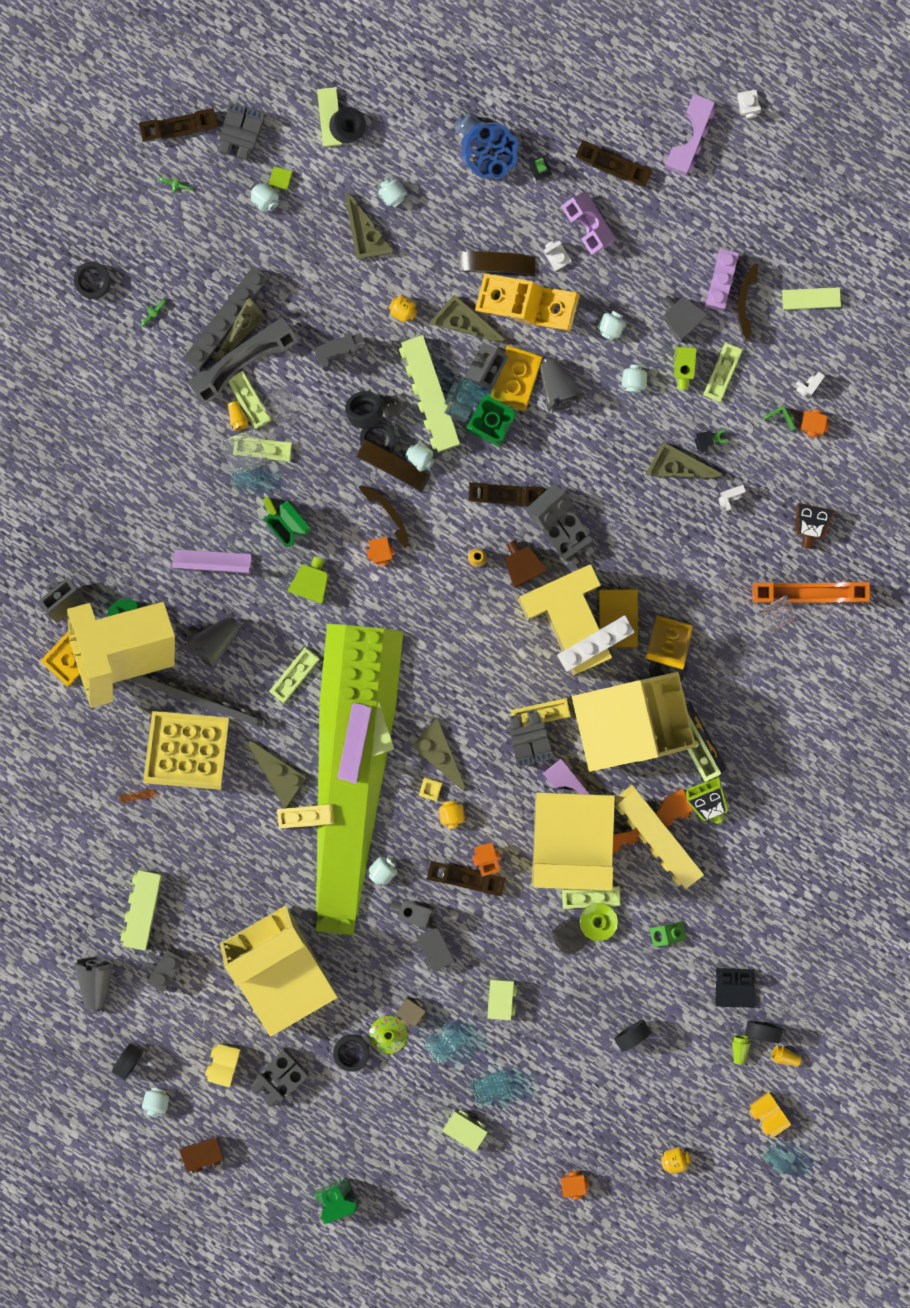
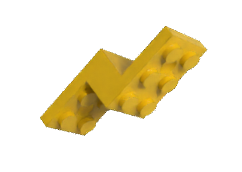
M484 274L475 311L509 317L522 324L571 332L580 294L545 288L533 281ZM498 291H500V298L498 300H495V294ZM560 305V311L554 314V308Z

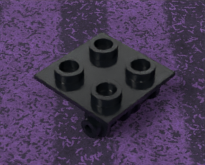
M716 968L715 1007L754 1008L755 969Z

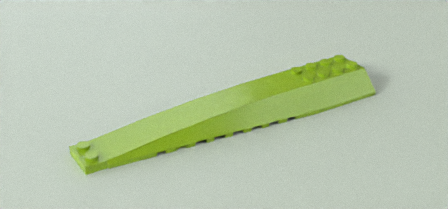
M327 624L319 706L318 806L333 804L335 824L317 826V932L354 935L355 920L361 900L388 753L385 752L372 757L377 706L379 701L391 736L397 702L403 631ZM353 703L372 706L356 784L350 783L347 780L337 779Z

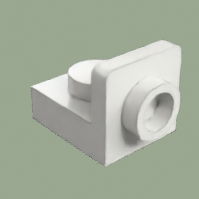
M757 91L737 93L741 117L746 116L747 119L757 117V114L761 112Z
M553 240L545 245L546 249H544L543 253L555 272L572 262L562 246L561 240L557 242Z
M820 372L816 376L812 374L806 382L809 385L808 387L798 381L795 384L796 391L804 397L806 395L810 397L825 376Z
M744 485L721 492V497L718 498L721 508H725L726 511L731 510L728 498H731V501L742 498V494L746 492Z

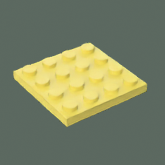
M152 711L144 783L221 790L229 718Z

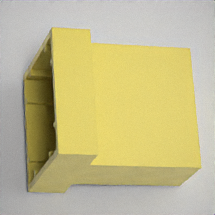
M591 564L518 598L527 621L545 613L562 652L599 631L584 597L585 594L601 586ZM608 648L571 669L572 674L576 675L611 659L612 656Z
M164 602L95 620L90 603L67 609L69 641L91 708L113 702V683L174 666L175 635Z
M679 672L572 696L589 772L657 758L696 747Z
M536 792L532 861L533 887L612 890L614 795Z
M287 905L220 943L226 970L236 986L239 985L270 1037L337 998L332 982L299 930L298 924Z

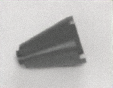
M548 357L542 361L540 369L548 411H563L572 407V402L576 401L579 403L584 395L559 360Z
M225 617L187 640V644L196 656L199 655L202 658L201 661L212 669L217 665L240 631L238 628L240 624L233 617Z
M85 957L78 959L77 963L75 962V970L84 1007L90 1012H99L104 1007L113 970V961L111 959L102 957V961L95 960L96 957Z

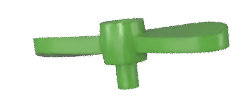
M160 177L158 179L159 182L170 184L173 187L172 192L176 193V189H179V187L193 191V187L180 184V181H170Z
M164 298L156 308L148 306L146 309L150 311L149 315L140 325L144 327L152 317L155 318L159 313V308L167 300Z

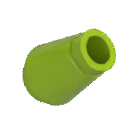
M735 1035L732 1040L734 1063L738 1065L745 1064L751 1044L749 1037L745 1035Z

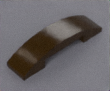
M214 108L195 111L194 114L139 123L143 142L173 139L218 127Z
M585 140L581 141L575 156L579 161L601 172L643 188L646 187L652 173V169L600 149L599 146Z
M463 251L459 255V271L516 273L517 275L535 276L536 256L484 251Z
M757 263L751 267L745 276L737 300V323L744 342H748L750 339L752 321L744 320L748 285H755L757 281L759 265Z
M367 440L363 441L355 456L421 493L430 478V475L424 471H419L412 464Z
M469 482L468 502L530 506L544 493V487Z
M363 485L359 486L360 491L370 504L376 499L399 527L394 532V535L405 549L408 548V538L404 524L393 506L376 491Z
M436 861L430 862L427 880L502 897L506 880L504 877L492 874L482 876L480 871Z

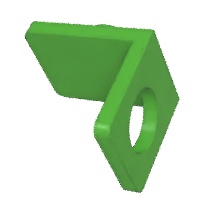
M784 406L763 417V420L781 412L790 430L796 429L793 421H795L790 411L787 412Z
M682 921L650 928L654 947L686 940ZM657 931L662 935L661 942L656 938Z

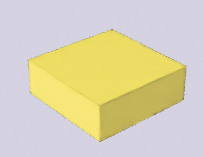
M424 777L419 796L437 801L442 782Z

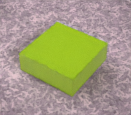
M273 166L269 185L288 191L292 171Z
M266 497L262 499L269 514L278 515L271 498Z

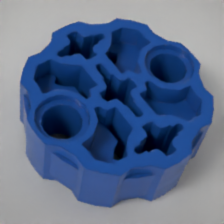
M496 122L477 123L469 133L464 135L461 141V159L463 164L474 175L481 178H502L517 163L518 141L504 125ZM486 128V135L484 137H481V129ZM489 147L492 148V150H490V154L487 153V151H489ZM471 154L475 155V157H473V162L469 160L470 158H472ZM499 164L498 172L493 173V166Z

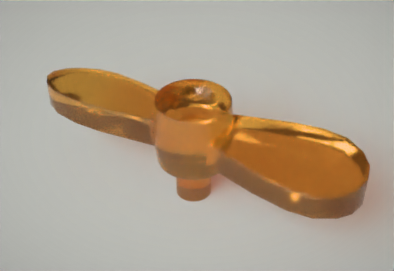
M148 789L140 793L123 794L119 797V801L126 803L133 799L150 798L154 796L155 792L152 789Z

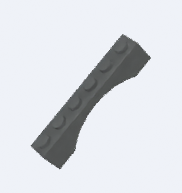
M252 266L183 358L201 371L233 326L246 300L250 298L254 301L269 282V278Z
M281 317L187 382L204 406L219 396L228 381L243 367L263 356L285 351L297 343L298 339L283 317Z

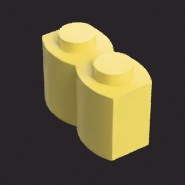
M218 1043L217 1047L213 1046L210 1056L213 1058L212 1066L208 1065L205 1074L208 1077L207 1081L230 1087L241 1049Z

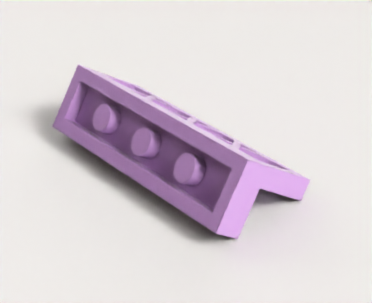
M175 549L172 568L251 574L252 554Z
M358 703L352 704L337 779L347 780L354 784L357 782L372 706Z

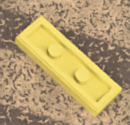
M567 698L511 710L512 716L520 715L522 723L529 721L527 712L537 710L544 723L571 717Z
M333 804L277 809L279 828L335 824Z

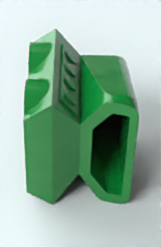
M484 394L466 430L500 447L518 412Z
M288 501L280 504L281 517L269 514L264 518L265 523L286 547H291L294 544L295 534L307 536L312 531Z
M348 1178L341 1179L314 1192L316 1201L324 1206L320 1217L324 1224H329L359 1210L357 1198L347 1195L351 1187V1182Z

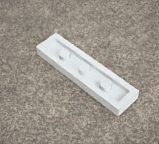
M624 615L559 653L557 657L567 672L633 634L634 630Z

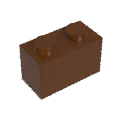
M218 1136L182 1147L179 1150L186 1172L192 1171V1174L202 1171V1167L210 1165L211 1168L218 1166L225 1158Z

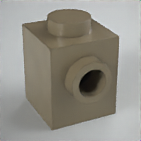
M406 997L396 1015L402 1018L400 1022L410 1028L411 1025L416 1027L417 1024L421 1025L425 1020L426 1015L424 1013L426 1009L423 1008L424 1004L419 1000L415 999L412 1001Z

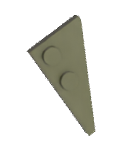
M345 193L357 260L393 253L392 248L363 212L350 193Z
M455 295L430 321L432 325L498 343L504 341L501 335Z
M250 298L246 300L214 358L215 361H218L237 348L266 318L264 313Z
M662 442L645 475L720 478L722 473Z
M435 719L412 747L463 790L465 788L464 782L440 723Z
M250 740L248 743L249 748L281 804L286 808L306 777Z

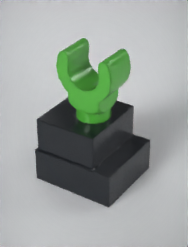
M545 156L529 163L536 182L552 176Z
M710 430L695 434L693 437L698 454L707 452L708 447L714 445V443H726L728 439L721 440L719 437L725 430H720L713 436Z

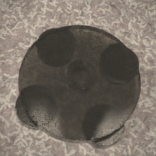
M574 917L561 922L551 932L555 945L567 956L580 951L589 942V938L581 931L580 922Z

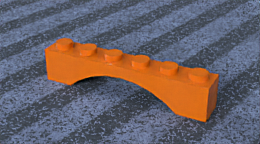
M870 582L752 584V603L870 602Z
M680 789L664 797L661 806L655 814L668 827L673 824L672 820L678 817L682 820L690 816V811L693 808L687 802L684 790ZM636 828L628 832L613 834V853L621 850V845L625 843L631 845L639 841V830Z

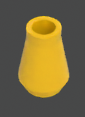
M239 402L229 403L231 427L234 431L247 428L249 420L240 407Z
M480 548L472 549L468 554L469 563L474 567L483 566L487 561L486 552ZM476 553L480 554V560H476L474 558V555H476Z
M776 1045L774 1047L771 1059L775 1063L795 1067L800 1065L801 1056L783 1045Z

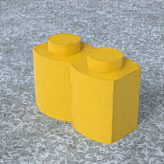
M769 1092L750 1104L752 1109L749 1111L755 1120L760 1119L763 1124L760 1127L766 1136L770 1134L773 1138L791 1126V1123Z

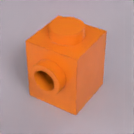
M820 410L804 411L799 431L807 433L806 436L812 438L822 436L824 432L827 433L830 421H827L828 416L823 415L824 412Z
M387 537L368 541L370 549L366 550L368 560H373V564H377L378 567L389 565V561L392 560L391 556L395 555L393 544H388Z
M493 843L474 847L476 854L472 856L475 867L479 866L482 876L500 872L498 861L501 860L499 850H494Z
M579 1170L569 1171L568 1175L560 1176L563 1198L581 1199L583 1198L582 1195H586V1189H589L588 1177L584 1178V1174L579 1173Z

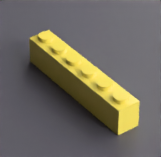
M633 785L615 798L618 804L615 806L621 815H627L629 818L627 822L633 830L635 828L639 830L640 834L638 836L643 843L646 844L648 842L652 846L649 850L656 858L660 856L663 860L661 865L667 872L672 871L674 874L672 879L678 886L682 884L687 889L704 875Z

